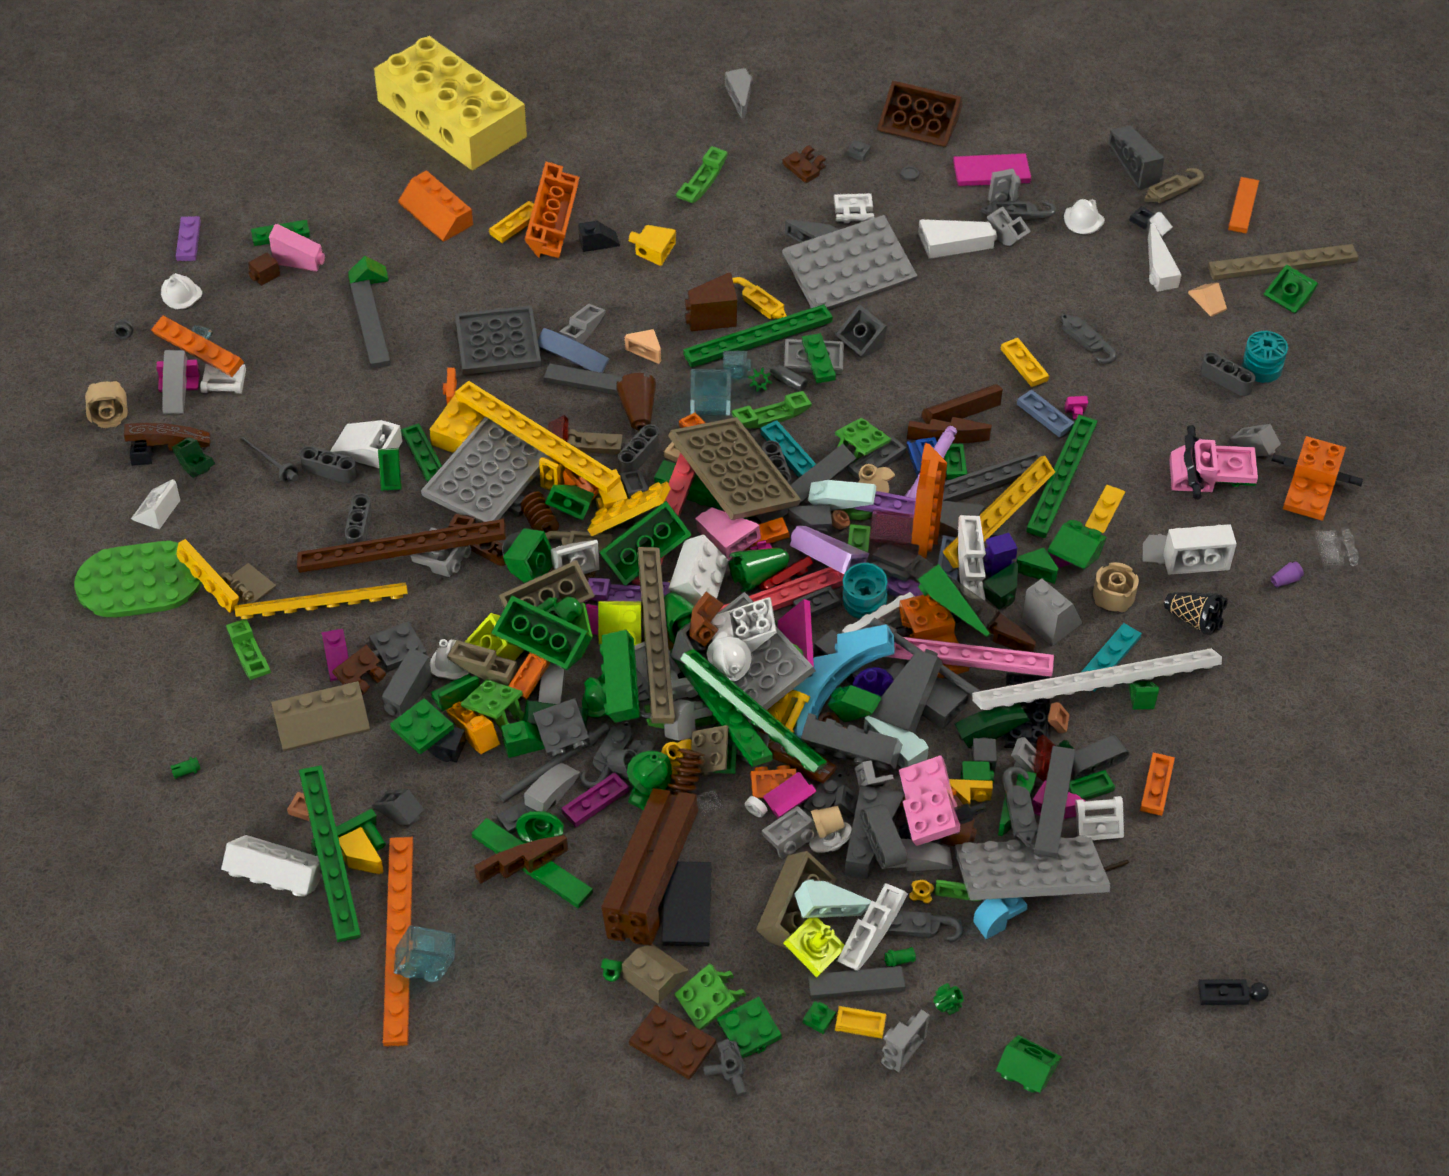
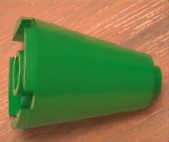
M782 548L736 551L729 555V557H732V561L728 563L733 581L735 583L739 581L743 587L739 590L746 593L788 566L789 555Z
M671 592L664 596L668 637L674 644L678 631L691 622L694 605L678 593Z

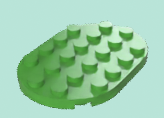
M159 541L101 550L82 564L76 574L74 586L77 598L84 608H88L94 614L103 617H123L177 608L188 602V599L195 592L199 591L202 582L191 574L190 569L184 563L178 560L176 555L177 542Z

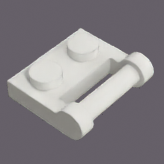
M206 364L203 380L201 381V393H208V391H235L237 394H242L246 372L245 365H242L236 374L230 377L211 365Z
M1121 796L1107 800L1084 802L1081 799L1075 801L1077 836L1091 837L1092 840L1124 838L1123 800ZM1114 808V814L1085 816L1086 810Z

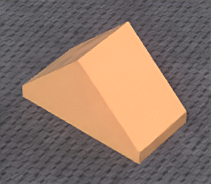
M1219 283L1204 284L1188 292L1211 317L1227 310Z
M654 329L631 333L625 336V350L659 364L661 362V348Z

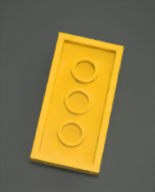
M666 481L662 484L657 482L651 485L649 490L645 492L638 491L626 501L621 499L615 502L613 507L609 509L604 507L598 510L588 528L591 537L663 504L671 489L668 482Z

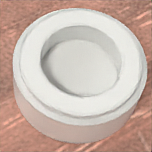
M750 796L745 802L746 809L756 817H763L768 810L766 805L754 796Z

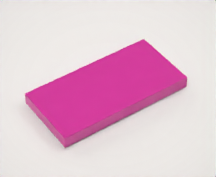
M1026 154L956 156L953 158L958 186L990 185L992 172L1014 169L1016 175L1020 177L1021 183H1031V174Z
M803 599L778 620V629L792 644L802 649L803 656L814 667L810 601Z

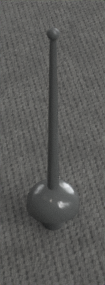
M241 437L242 441H245L280 469L279 478L283 482L297 481L298 468L296 465L286 463L282 466L246 440L245 437Z

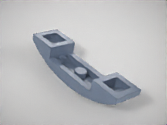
M543 328L538 337L539 348L565 358L589 371L603 373L610 360L597 351L546 328Z

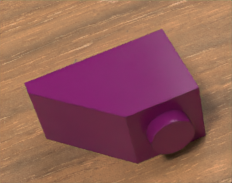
M343 629L321 632L330 681L338 680L332 671L349 658Z

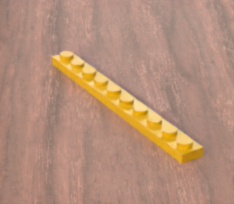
M466 382L455 391L457 399L604 492L608 493L621 482L619 474L472 382Z

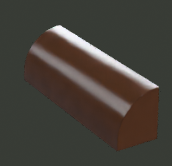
M997 384L925 408L922 411L921 417L926 424H930L931 419L951 422L952 417L961 419L1000 406L1003 389Z

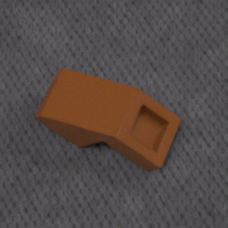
M707 591L692 609L689 636L703 646H706L719 630L711 623V620L724 605Z

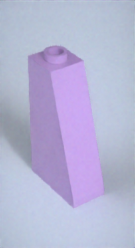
M796 526V529L791 534V547L843 574L851 566L858 563H866L869 553L807 526Z

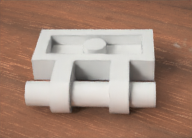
M871 193L834 195L835 213H843L836 214V222H864L874 218V213H866L873 212ZM850 212H860L857 214H850Z

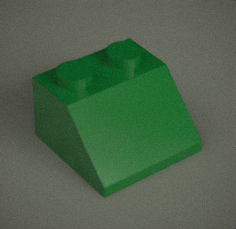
M1069 520L1062 525L1047 552L1086 569L1099 559L1107 537L1101 535L1102 533L1099 530L1084 527L1077 520Z
M523 528L503 556L509 572L524 583L549 573L554 568L551 560L552 548L544 531Z
M1018 1035L1006 1045L996 1071L1001 1073V1076L1008 1081H1017L1023 1084V1088L1027 1091L1040 1093L1048 1084L1062 1056Z

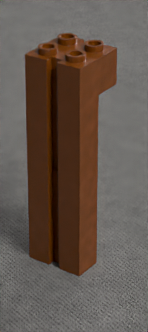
M653 788L601 906L607 939L625 942L626 938H630L636 944L652 946L660 927L658 916L659 904L698 813L696 794L679 792L676 796L671 795L669 790Z

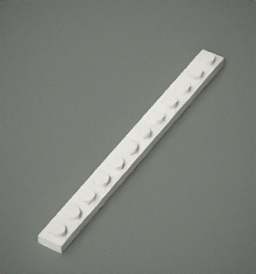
M1212 648L974 692L972 693L973 702L980 709L991 710L997 706H1012L1014 703L1033 702L1035 699L1040 698L1050 699L1056 695H1071L1082 690L1092 691L1098 687H1113L1115 684L1133 683L1141 679L1151 680L1157 676H1172L1174 673L1192 672L1194 669L1200 668L1209 669L1215 665H1221L1222 656Z

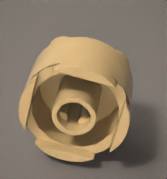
M112 381L89 385L85 395L88 420L91 423L93 421L98 424V427L101 428L120 425L121 421L124 418L126 419L128 414L126 392L120 383Z
M1116 562L1109 563V566L1104 568L1102 566L1097 571L1093 589L1095 604L1109 611H1127L1135 601L1139 583L1137 574L1135 575L1132 572L1133 569L1126 564Z

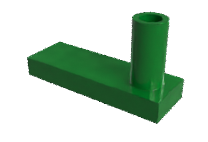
M372 808L336 827L338 838L362 827L376 851L384 848L386 845L375 827L377 819ZM312 839V840H311L312 851L314 852V854H315L316 856H318V855H317V851H316V847H315L314 839Z

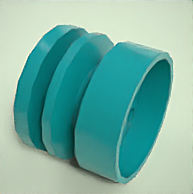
M1271 331L1253 333L1247 340L1241 367L1251 371L1255 375L1256 382L1269 383L1277 380L1281 376L1288 351L1287 341L1281 335Z
M858 563L851 566L845 572L843 577V606L848 614L854 618L861 619L863 616L877 611L882 605L887 604V576L880 567L871 563Z

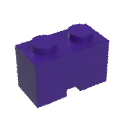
M1010 533L988 538L985 541L986 555L983 557L985 574L989 578L1014 563L1012 560L1016 559L1018 548Z

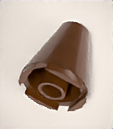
M631 373L623 376L622 381L616 382V389L631 427L640 431L645 425H651L656 381L652 375H649V378L644 376V373Z

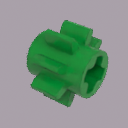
M763 367L759 372L753 368V376L748 375V378L752 379L749 386L755 385L756 392L759 391L760 387L767 390L765 385L772 383L767 378L771 373L764 374ZM762 374L765 381L758 385L754 379Z
M948 983L938 987L939 990L935 991L937 995L934 996V1003L940 1012L947 1011L949 1015L958 1012L959 1008L962 1007L961 1003L964 1001L961 990L957 986L950 988Z

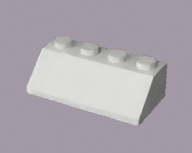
M248 835L227 843L221 870L228 871L231 876L248 877L253 883L271 884L273 889H287L292 891V894L302 897L315 891L322 877L318 856Z

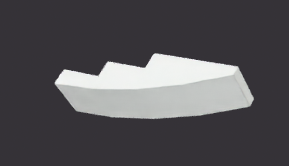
M960 515L958 559L961 594L963 597L966 595L983 603L985 601L982 582L985 578L983 557L986 553L980 516Z
M885 883L877 901H871L863 919L857 920L837 961L859 971L885 936L908 894L899 888Z

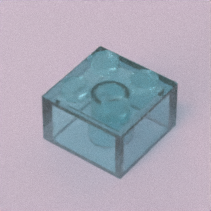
M691 369L690 414L696 412L698 415H730L731 370Z
M409 926L395 948L394 974H399L406 978H421L429 982L440 981L455 959V934Z

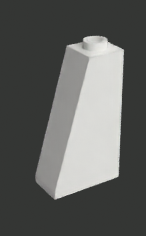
M919 220L918 234L929 259L994 248V241L997 240L996 230L992 228L990 222Z

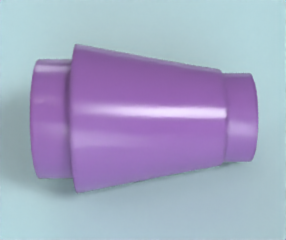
M1289 562L1271 577V582L1278 588L1300 581L1301 577L1304 576L1303 569L1298 562Z

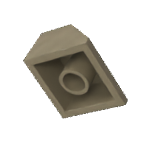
M654 944L637 948L622 963V978L658 1004L689 973L686 967Z

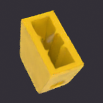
M647 225L641 234L632 231L628 241L636 244V255L662 266L676 244V230Z

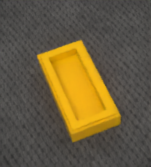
M839 1006L835 1031L883 1038L886 1014Z

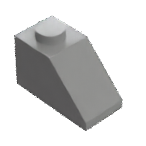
M1271 424L1242 428L1230 438L1232 442L1240 447H1255L1256 457L1271 456L1275 453V449L1281 445Z

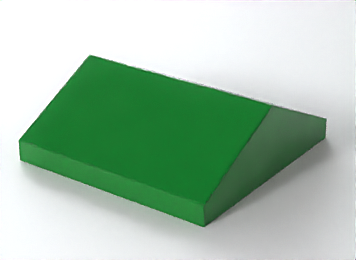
M1286 264L1264 292V295L1291 312L1297 313L1308 303L1318 283Z

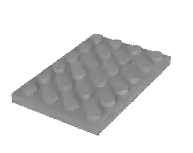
M885 215L784 248L782 251L811 308L824 304L830 310L917 279V274Z
M485 417L423 487L421 494L460 515L474 517L476 523L499 520L539 473V459L549 456Z
M744 592L717 614L753 603V600ZM777 627V633L751 653L752 660L746 674L739 680L732 681L765 710L769 709L816 671ZM743 714L748 722L751 723V719Z
M1060 837L1057 858L1034 855L1036 838L1032 839L1030 847H1027L1022 841L1009 840L1008 842L987 841L985 843L966 842L955 845V854L970 900L1110 892V882L1091 837Z

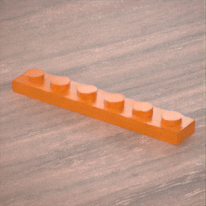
M164 315L151 329L155 335L185 350L187 353L230 377H233L244 363L240 357Z

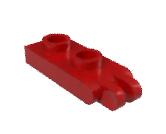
M810 556L800 559L761 583L759 588L764 591L777 584L781 585L791 581L790 577L794 574L797 576L804 574L808 571L807 567L813 564Z

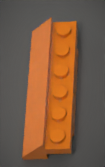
M546 161L526 232L525 242L538 258L540 253L559 258L580 177L562 172L563 166Z
M925 443L922 455L911 544L919 545L918 556L922 559H926L927 552H932L933 544L937 545L947 470V462L928 443Z

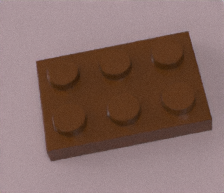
M655 1005L630 1038L629 1045L690 1080L716 1045V1039Z

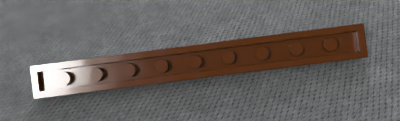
M504 519L301 551L297 554V569L301 573L506 540V524Z

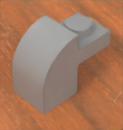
M1003 206L987 216V219L997 232V240L1006 246L1014 244L1031 232L1021 216L1012 220Z
M676 700L673 702L674 724H664L665 738L678 741L692 738V731H696L695 719L711 716L712 712L701 701Z

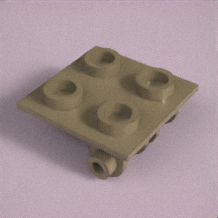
M249 563L233 575L229 572H223L220 575L239 596L237 605L255 603L276 587L272 581Z
M728 725L692 731L691 750L706 755L699 756L704 760V764L697 765L702 769V776L709 777L711 772L726 770Z

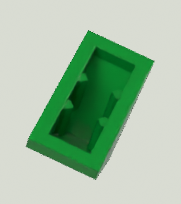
M364 256L348 271L350 283L369 280L370 284L389 281L386 266L367 256Z
M1045 547L1018 556L1016 561L1018 563V573L1036 579H1043L1053 584L1056 583L1058 567Z
M1151 681L1128 683L1133 710L1155 708L1159 692L1157 685Z

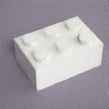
M1231 524L1169 529L1163 552L1168 575L1230 570L1237 544Z
M704 534L684 540L669 589L684 597L694 606L706 591L717 598L729 560Z

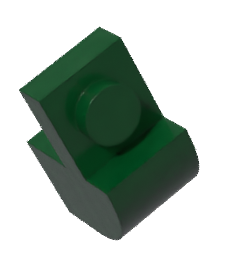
M188 437L172 446L181 466L192 478L208 472L210 467L215 465L212 457L203 454L196 439Z

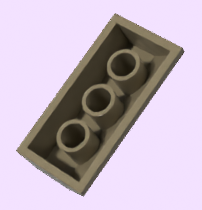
M577 560L499 595L503 610L511 596H515L536 607L549 597L557 598L556 603L566 597H574L580 604L595 598Z
M358 681L271 702L283 751L370 731Z
M808 851L787 856L756 928L770 943L784 948L787 947L783 943L808 919L802 918L794 893L807 880L826 881L833 885L836 881V878Z

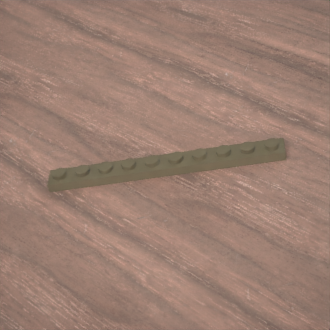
M638 547L637 554L651 723L674 724L675 716L660 549Z

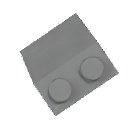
M1040 579L1027 589L1021 621L1051 646L1082 624L1073 603L1043 579Z

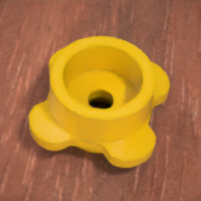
M925 880L912 882L911 887L913 889L909 894V898L912 901L920 900L926 904L932 901L931 892L934 891V886Z

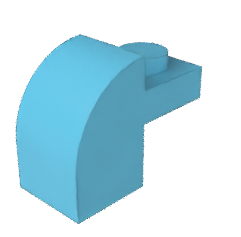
M1022 897L986 899L977 908L973 922L985 939H988L1005 930L1007 920L1026 911L1028 905Z

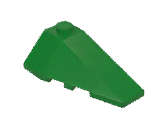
M939 564L918 579L921 583L918 588L925 597L929 594L933 600L987 638L991 636Z

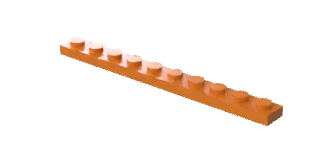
M413 837L390 838L384 1046L408 1045Z

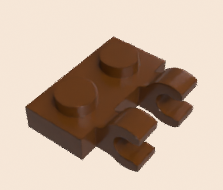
M808 145L800 154L795 151L782 159V164L802 181L808 183L820 176V171L826 168V165L822 163L826 161V158L819 155L813 163H810L809 160L814 158V155L811 154L814 148Z
M367 644L332 671L342 685L358 681L362 695L370 688L361 679L363 675L368 672L377 684L386 676L383 669L377 666L380 662L379 658Z

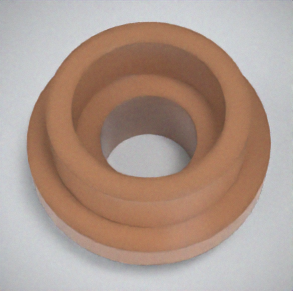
M835 510L831 514L832 525L835 528L842 530L850 525V519L846 512Z

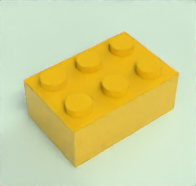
M454 395L429 429L431 445L454 453L486 416L460 401Z

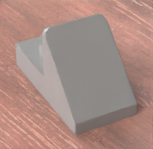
M1025 737L1018 738L1011 754L1016 761L1014 767H1020L1027 772L1037 773L1035 781L1044 782L1050 764Z

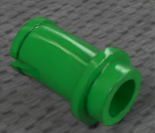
M189 757V760L170 766L175 779L193 772L197 774V771L201 770L197 757Z
M913 947L897 951L889 949L888 952L884 953V959L887 967H896L899 964L915 962L916 955Z

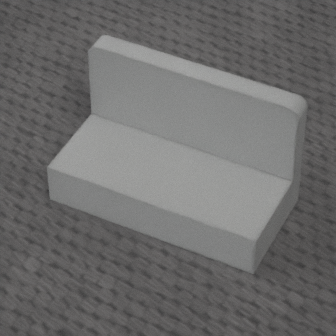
M872 761L862 762L855 767L859 789L860 785L873 787L886 784L894 779L893 774L876 778Z

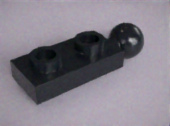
M1199 979L1198 981L1201 1005H1248L1249 997H1252L1255 1001H1264L1269 995V989L1264 983L1256 982L1251 987H1248L1246 979Z

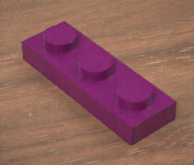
M614 772L562 807V814L576 828L628 793L629 786Z

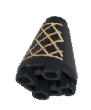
M1174 592L1167 595L1164 607L1170 613L1203 634L1211 635L1215 630H1221L1224 619L1222 614L1223 610L1227 607L1228 599L1218 593Z

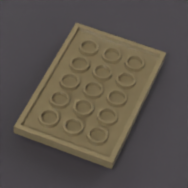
M737 417L670 430L668 437L731 520L799 506L800 497Z

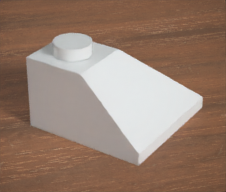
M591 540L571 543L551 549V560L554 569L577 560L584 574L600 570L598 541Z

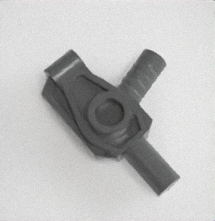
M729 1039L718 1042L717 1046L721 1053V1064L704 1066L705 1076L723 1073L725 1080L733 1082L737 1095L743 1096L747 1091L741 1077L744 1076L746 1067L736 1041H729Z

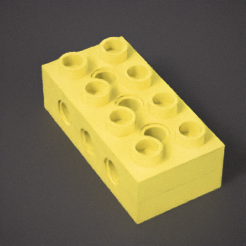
M430 36L419 39L416 44L401 53L390 56L387 61L374 68L378 101L472 171L527 137L525 104Z

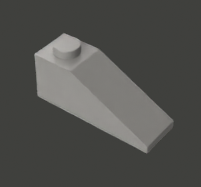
M746 68L725 72V86L741 119H745L751 85H753L752 75L748 74Z

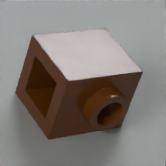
M268 252L248 262L250 278L253 281H257L261 286L280 276L279 264Z

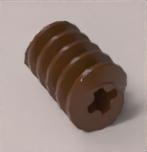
M537 491L525 496L520 506L531 528L544 531L545 533L558 531L559 523L556 521L550 506L545 504L546 500L543 494Z
M678 749L683 757L675 758L680 763V766H673V769L678 774L670 775L675 780V783H668L667 786L673 789L671 793L676 795L679 792L692 794L689 791L696 790V786L691 782L699 780V777L694 773H701L702 770L697 765L704 764V760L699 756L706 755L690 749Z

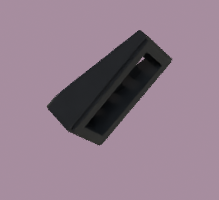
M146 440L131 441L129 456L131 465L152 464L153 446H147Z

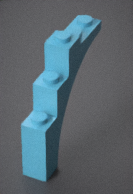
M887 624L837 634L836 653L813 658L816 671L811 677L806 678L794 688V690L810 696L809 702L805 703L798 717L797 726L794 727V733L797 737L801 739L808 713L816 715L818 719L826 700L844 679L863 665L878 658L895 654L894 635Z

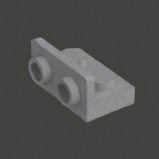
M1014 169L992 172L988 196L990 203H993V201L1018 200V187H1020L1021 181Z
M796 806L761 830L763 837L777 849L778 856L781 859L791 855L798 848L817 836L814 820L799 806Z

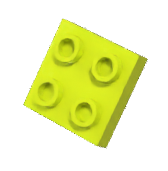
M808 918L783 944L818 977L841 954L845 945L835 936L834 930H830V926L825 925L819 918Z

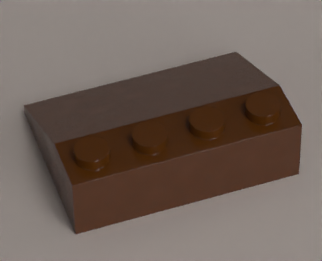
M892 80L877 131L946 147L962 109L961 96Z

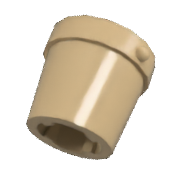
M838 806L811 811L820 839L845 828Z

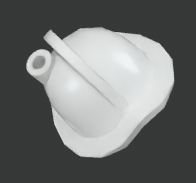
M1080 199L1073 207L1067 208L1064 214L1067 227L1075 233L1083 235L1098 231L1105 223L1104 217L1098 213L1094 199L1089 201Z
M175 273L168 280L164 281L161 288V296L169 307L186 309L201 298L202 290L187 276Z
M730 636L719 638L708 646V661L731 681L739 680L749 670L752 660L751 652L746 643L739 638Z
M445 639L440 640V647L430 660L431 672L438 678L457 680L470 673L447 658L456 640L451 639L449 642Z

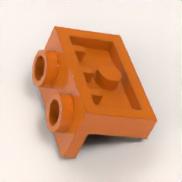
M790 765L777 766V770H768V767H756L755 771L750 773L752 796L763 799L764 795L795 775L796 769H790Z

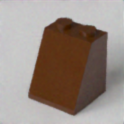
M726 273L688 291V299H685V309L688 311V313H685L686 325H690L691 331L737 327V296L731 273Z

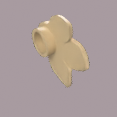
M865 464L859 471L860 480L858 483L875 484L877 486L876 491L889 493L887 481L894 478L895 474L887 467L877 468L872 464Z

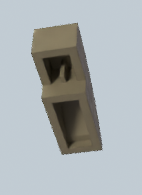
M456 640L447 655L450 661L484 680L489 679L506 686L510 684L518 671L516 661L498 657L495 650Z

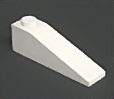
M1150 224L1148 234L1150 283L1154 285L1157 292L1179 288L1181 273L1155 224Z

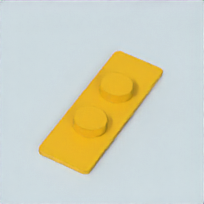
M1106 485L1085 527L1104 533L1125 491Z

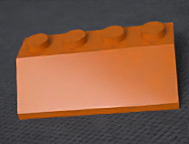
M427 170L410 180L398 200L400 205L443 242L473 226L472 209Z

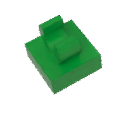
M814 1001L803 1018V1024L824 1034L834 1019L836 1012L829 1009L827 1005Z

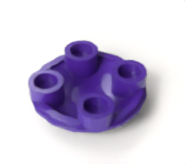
M878 667L868 668L861 671L855 677L852 686L882 697L894 679L884 669Z

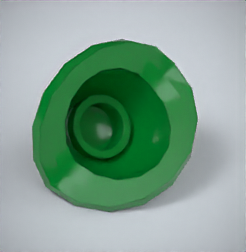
M604 675L599 676L597 679L587 678L584 683L585 692L582 698V707L588 708V716L593 718L606 715L604 703H607L603 691Z
M658 751L639 753L628 764L627 775L629 782L640 793L650 796L653 788L665 790L668 783H670V775H672V765L668 756Z
M547 811L528 812L517 819L516 829L520 840L524 843L562 836L564 834V824L557 816Z

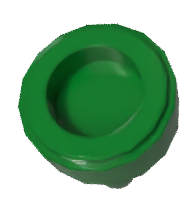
M603 958L601 968H604V978L610 982L618 980L623 962ZM609 969L615 970L613 976L609 975Z

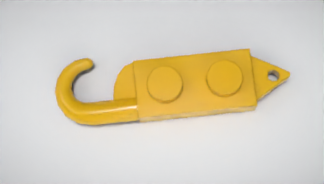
M733 278L734 284H740L745 287L742 291V297L749 305L770 320L786 317L783 303L745 278Z

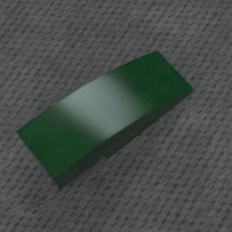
M1015 703L1012 706H998L991 710L980 711L955 723V726L967 747L970 748L973 744V738L988 737V739H997L1029 721L1020 703Z

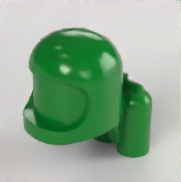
M549 597L537 606L550 614L555 612L559 618L569 623L582 614V606L574 597H566L556 603L557 598Z

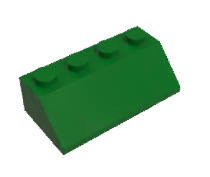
M664 501L663 504L657 506L599 551V555L625 586L639 576L638 547L659 548L661 559L692 534L668 502Z
M511 596L491 634L565 670L571 668L582 658L592 640L588 631L515 596Z

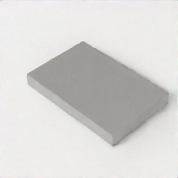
M785 339L784 367L793 372L813 373L802 340ZM824 341L835 374H843L844 342Z

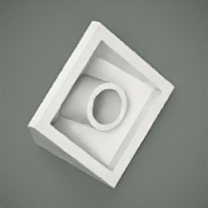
M172 479L152 489L131 519L160 529L180 502L176 481Z

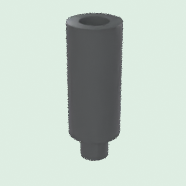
M773 365L770 368V372L774 374L775 379L798 391H803L808 384V379L781 365L779 367Z

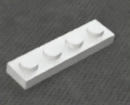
M911 592L898 596L893 602L882 605L877 611L863 616L854 624L847 625L842 630V633L871 628L873 626L870 625V622L873 618L878 619L883 624L893 622L901 617L899 612L900 600L915 596Z

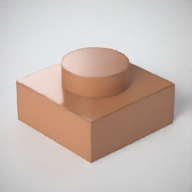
M1059 702L1052 703L1050 713L1048 714V722L1058 733L1067 732L1070 714Z
M297 792L287 809L288 814L309 821L304 794Z

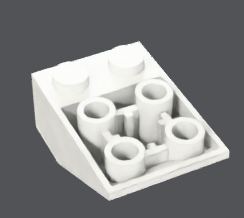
M383 420L347 424L330 451L352 457L355 462L379 468L378 449L399 448L402 443L400 425Z
M770 597L717 614L711 620V623L719 629L712 637V642L727 636L739 638L746 643L751 653L777 633Z

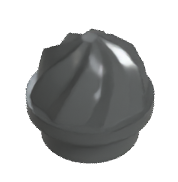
M126 319L119 320L114 325V333L120 339H127L134 332L131 321Z

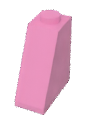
M274 225L269 235L272 257L278 264L318 271L319 266L323 265L325 259L321 245L281 225Z
M713 507L695 518L698 532L701 535L704 534L728 560L732 558L729 557L731 553L743 551L761 539L757 523L744 518L731 520L726 512Z

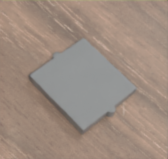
M1149 535L1143 542V562L1158 563L1159 565L1165 564L1163 552L1167 539L1166 535Z

